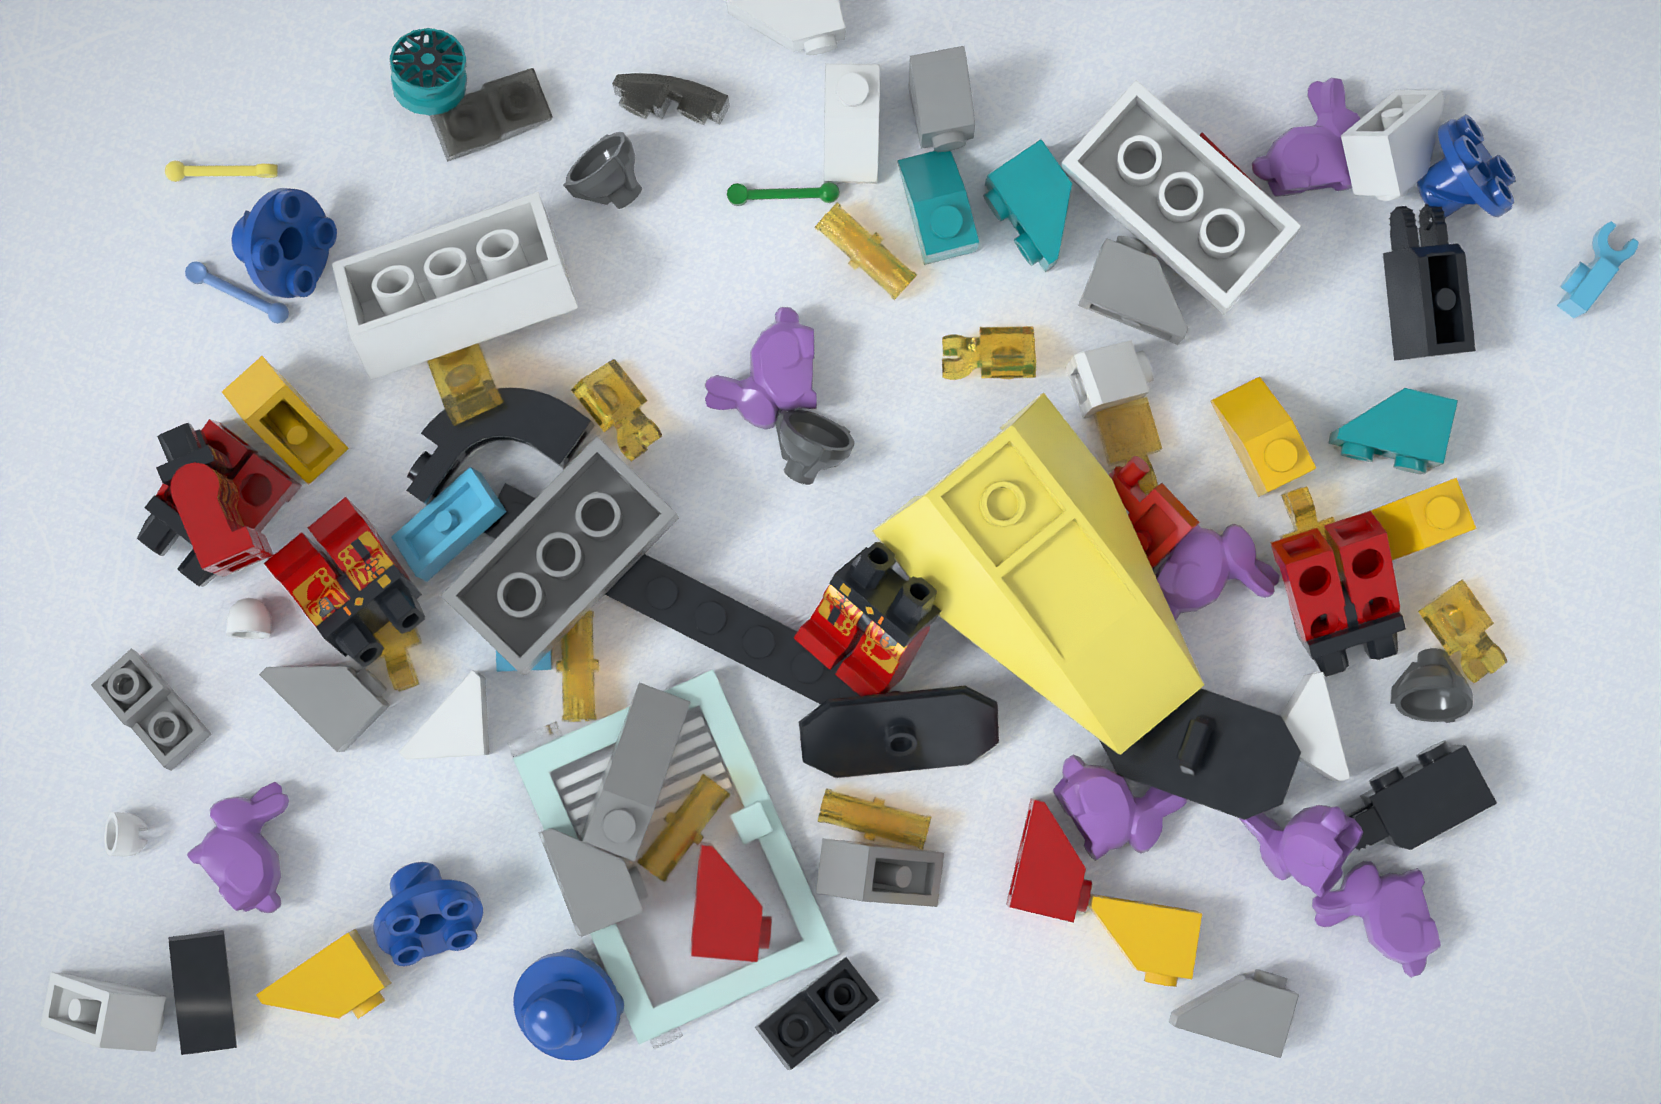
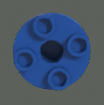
M1465 114L1458 120L1450 119L1441 125L1438 129V138L1445 158L1431 166L1428 173L1417 182V188L1424 203L1429 206L1442 207V210L1445 211V217L1450 216L1467 204H1478L1484 211L1494 217H1500L1510 211L1512 204H1514V198L1508 186L1516 182L1514 173L1502 156L1496 155L1492 158L1482 144L1484 137L1476 122L1469 115Z
M278 188L262 196L251 212L246 210L244 215L237 221L232 231V249L236 257L245 263L246 270L253 283L264 293L282 298L308 297L315 290L317 281L324 271L329 249L336 242L337 228L334 221L326 217L322 207L313 196L299 189Z
M428 862L408 864L400 868L392 876L390 890L393 897L378 911L374 919L373 931L377 944L382 951L391 955L394 964L410 966L424 957L433 956L447 950L461 951L475 943L478 937L476 929L483 917V906L477 891L471 885L457 880H442L439 869Z
M564 949L561 952L548 954L532 963L519 978L513 997L515 1017L525 1037L541 1052L561 1060H581L591 1057L602 1050L615 1035L620 1022V1016L624 1011L623 998L617 992L608 974L595 962L584 957L581 952L574 949Z

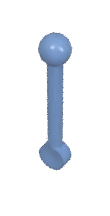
M191 262L185 269V276L190 282L194 284L206 283L267 313L268 318L273 323H283L288 318L289 311L283 303L271 304L208 273L207 267L201 262Z

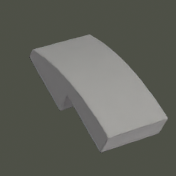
M132 648L91 684L122 724L130 727L160 764L170 771L212 735L174 690Z

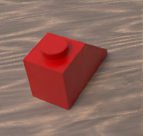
M1030 798L1006 905L1009 908L1074 923L1076 911L1086 912L1092 889V881L1084 879L1086 868L1046 803Z
M700 842L690 944L691 957L758 962L759 949H769L772 916H762L763 906L713 844Z

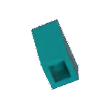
M1040 139L987 175L984 185L989 191L983 194V197L999 221L1008 218L1019 234L1014 239V242L1025 260L1031 266L1038 262L1046 272L1055 266L1059 258L1072 182L1045 143Z
M1403 388L1331 432L1328 444L1341 446V455L1347 458L1373 462L1375 454L1395 459L1393 467L1398 470L1426 474L1427 467L1435 468L1444 464L1458 400Z

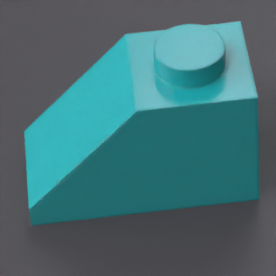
M931 151L898 160L897 163L924 265L976 252L979 239L967 192L952 152Z

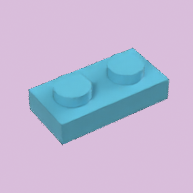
M469 467L391 538L414 575L428 582L507 511L482 473Z

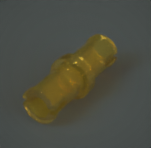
M838 202L814 227L851 259L848 262L849 266L855 271L860 267L891 295L893 300L918 275L914 271L912 272L881 244L884 238L879 233L870 234Z
M589 610L561 639L562 660L556 661V672L562 674V722H581V720L590 722L597 720V714H595L594 673L600 671V662L598 659H594V611Z
M705 774L701 775V779L675 814L669 811L663 819L667 822L666 826L642 858L640 857L637 861L664 883L668 880L667 877L693 843L700 844L705 837L701 832L726 798L728 799L731 795Z
M826 788L818 822L865 833L864 839L874 842L877 836L923 850L932 816H924L885 805L886 800L875 797L872 802Z

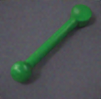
M826 182L820 188L747 189L744 185L736 183L727 190V198L734 206H742L747 200L820 198L825 203H833L840 194L838 186L832 182Z

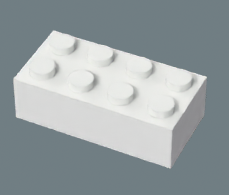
M1137 80L1130 85L1062 161V169L1071 180L1223 315L1226 314L1293 240L1301 228V225Z
M539 192L332 263L349 336L370 380L578 309L559 245Z

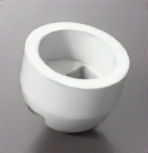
M245 598L238 600L230 608L227 617L226 635L238 639H264L270 637L271 616L268 609L257 599Z
M111 812L107 818L104 836L107 855L127 857L141 852L148 840L138 838L139 831L148 830L147 824L137 815Z

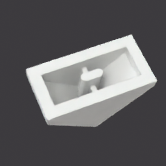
M472 670L398 753L406 760L489 755L486 678L478 671Z
M1316 672L1304 675L1280 715L1301 751L1299 761L1330 780L1343 781L1351 779L1323 672Z

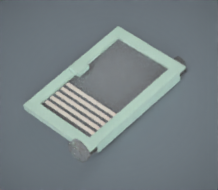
M710 670L664 691L688 700L691 703L653 815L635 861L605 851L623 859L627 869L635 866L638 868L648 894L647 898L640 900L644 912L590 933L608 976L613 981L617 992L623 998L624 1012L638 1044L650 1040L653 1049L663 1047L681 1038L683 1034L679 1026L839 954L714 670ZM629 707L564 736L557 721L506 743L544 830L552 828L582 841L581 833ZM700 842L713 844L763 906L762 916H772L769 949H759L758 962L691 957L690 944Z

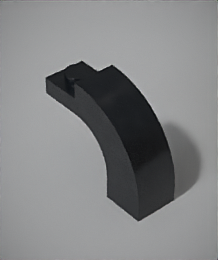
M497 388L477 392L451 404L430 421L421 432L423 436L438 447L432 455L427 451L423 452L413 464L407 475V478L413 482L406 491L428 505L441 493L462 462L473 451L483 445L496 441H515L526 444L564 469L595 425L589 418L572 406L539 391L523 388Z

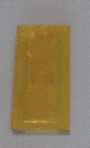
M480 343L427 361L445 411L453 426L504 403Z

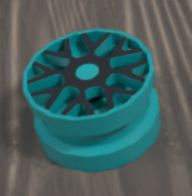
M424 28L413 30L401 36L394 44L389 58L391 85L394 97L402 107L416 114L430 116L443 114L459 104L464 98L467 88V75L465 71L467 66L464 48L454 36L443 30ZM425 35H428L429 42L424 43ZM407 41L412 46L407 48L403 43Z

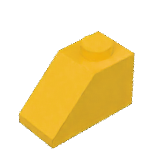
M263 356L259 357L222 391L243 421L308 485L349 449L297 390Z
M1260 376L1210 401L1258 497L1317 469L1293 420Z
M1457 478L1370 510L1387 532L1392 560L1477 529Z
M1090 894L1088 907L1131 966L1137 971L1145 972V982L1177 987L1178 977L1193 978L1202 913L1196 910Z
M354 929L257 993L256 996L265 1005L337 1019L352 1010L357 1019H359L385 1001L380 991L392 982L358 931Z

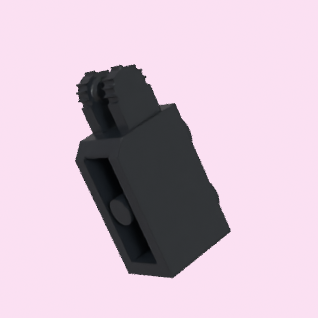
M1425 204L1419 210L1418 223L1420 224L1421 247H1419L1417 220L1415 219L1413 209L1407 208V206H1398L1390 212L1389 225L1391 227L1390 240L1392 251L1383 253L1394 361L1476 351L1466 255L1458 243L1449 244L1447 224L1445 223L1446 217L1444 216L1445 211L1442 210V207Z
M1446 740L1441 741L1418 753L1416 756L1420 764L1401 773L1399 767L1396 766L1370 779L1369 783L1372 789L1360 795L1365 806L1347 815L1355 819L1363 830V835L1355 848L1360 851L1361 848L1366 849V845L1372 846L1384 839L1386 844L1412 850L1497 804L1467 746L1453 745L1449 747Z

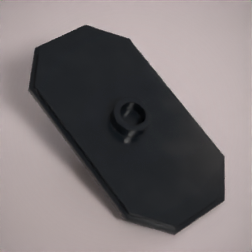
M967 686L906 692L892 691L886 694L828 699L799 721L802 761L834 778L968 765L999 743L997 701Z
M1199 689L1121 755L1100 741L1118 775L1243 820L1283 805L1301 755V751L1282 716L1204 689Z

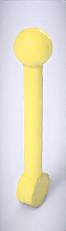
M175 160L166 165L165 175L174 182L181 181L185 176H257L261 178L277 177L278 165L184 166L182 162Z

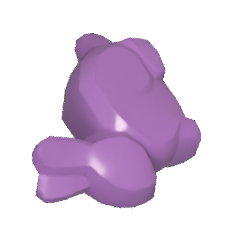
M1331 77L1325 82L1315 81L1311 83L1308 88L1307 97L1317 114L1318 120L1316 124L1290 128L1273 142L1266 156L1257 157L1252 162L1253 173L1258 178L1268 182L1274 196L1297 195L1305 191L1333 188L1335 191H1344L1352 188L1341 135L1361 118L1357 113L1346 108L1345 90L1341 79Z
M780 307L775 313V322L761 332L750 350V376L747 379L739 381L716 375L706 380L705 388L708 393L705 401L707 407L716 410L737 409L744 420L755 427L766 430L775 427L778 411H790L797 408L817 409L816 392L812 389L813 359H815L814 329L799 324V316L791 307Z
M1231 524L1222 535H1219L1212 529L1201 528L1197 525L1170 552L1165 563H1162L1158 568L1155 577L1174 619L1177 620L1180 613L1196 612L1215 602L1229 579L1240 580L1257 596L1266 598L1274 594V586L1278 584L1280 575L1270 565L1256 559L1255 544L1250 535L1240 525Z
M1074 754L1064 761L1063 778L1053 789V793L1062 809L1072 818L1077 829L1085 839L1083 845L1085 850L1095 861L1104 856L1109 850L1119 849L1127 842L1140 854L1148 852L1157 842L1162 832L1163 817L1176 812L1187 803V799L1154 787H1150L1143 797H1134L1122 776L1103 766L1087 765L1081 757Z
M276 782L262 787L251 799L230 797L214 803L209 811L216 827L206 834L202 843L187 853L188 858L194 864L202 866L219 887V893L236 911L243 909L247 912L256 908L260 912L273 913L281 907V898L276 893L281 878L279 854L260 834L264 823L284 813L289 804L288 796L282 793V786Z
M1316 805L1304 808L1293 816L1285 829L1281 828L1264 813L1246 820L1240 819L1251 834L1257 838L1260 843L1262 860L1276 878L1286 880L1293 876L1301 885L1309 887L1313 893L1321 898L1339 881L1343 874L1341 869L1343 863L1357 846L1363 835V830L1356 820L1346 816L1338 806Z
M1362 861L1346 874L1339 890L1329 891L1323 898L1318 895L1313 898L1312 907L1317 913L1315 916L1317 925L1331 927L1353 915L1362 917L1368 942L1387 959L1402 964L1404 973L1411 978L1421 975L1427 964V956L1441 946L1435 921L1430 918L1422 890L1425 883L1424 877L1418 868L1402 874L1389 873L1380 876L1375 864L1371 861Z

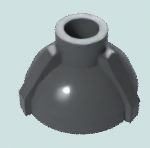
M623 132L607 134L600 138L596 144L589 148L575 162L568 172L566 183L563 186L575 198L605 205L612 202L618 209L626 207L642 191V187L637 182L634 174L635 153L632 142Z
M782 410L775 424L782 459L787 461L784 473L790 479L801 484H813L820 470L829 469L841 464L850 456L854 447V439L850 435L851 431L845 426H840L836 422L813 412L804 410H790L787 412Z
M1430 648L1420 651L1417 655V662H1412L1392 686L1390 704H1395L1396 709L1401 714L1415 720L1450 723L1455 722V719L1466 715L1472 709L1473 693L1466 679L1452 659H1450V654L1442 649Z

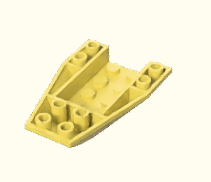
M1042 393L1000 427L1002 431L923 495L914 496L872 530V532L882 544L895 554V561L909 579L913 576L917 578L922 577L937 590L933 604L941 610L940 618L1109 748L1121 755L1201 689L1204 683L1112 479L1045 393Z

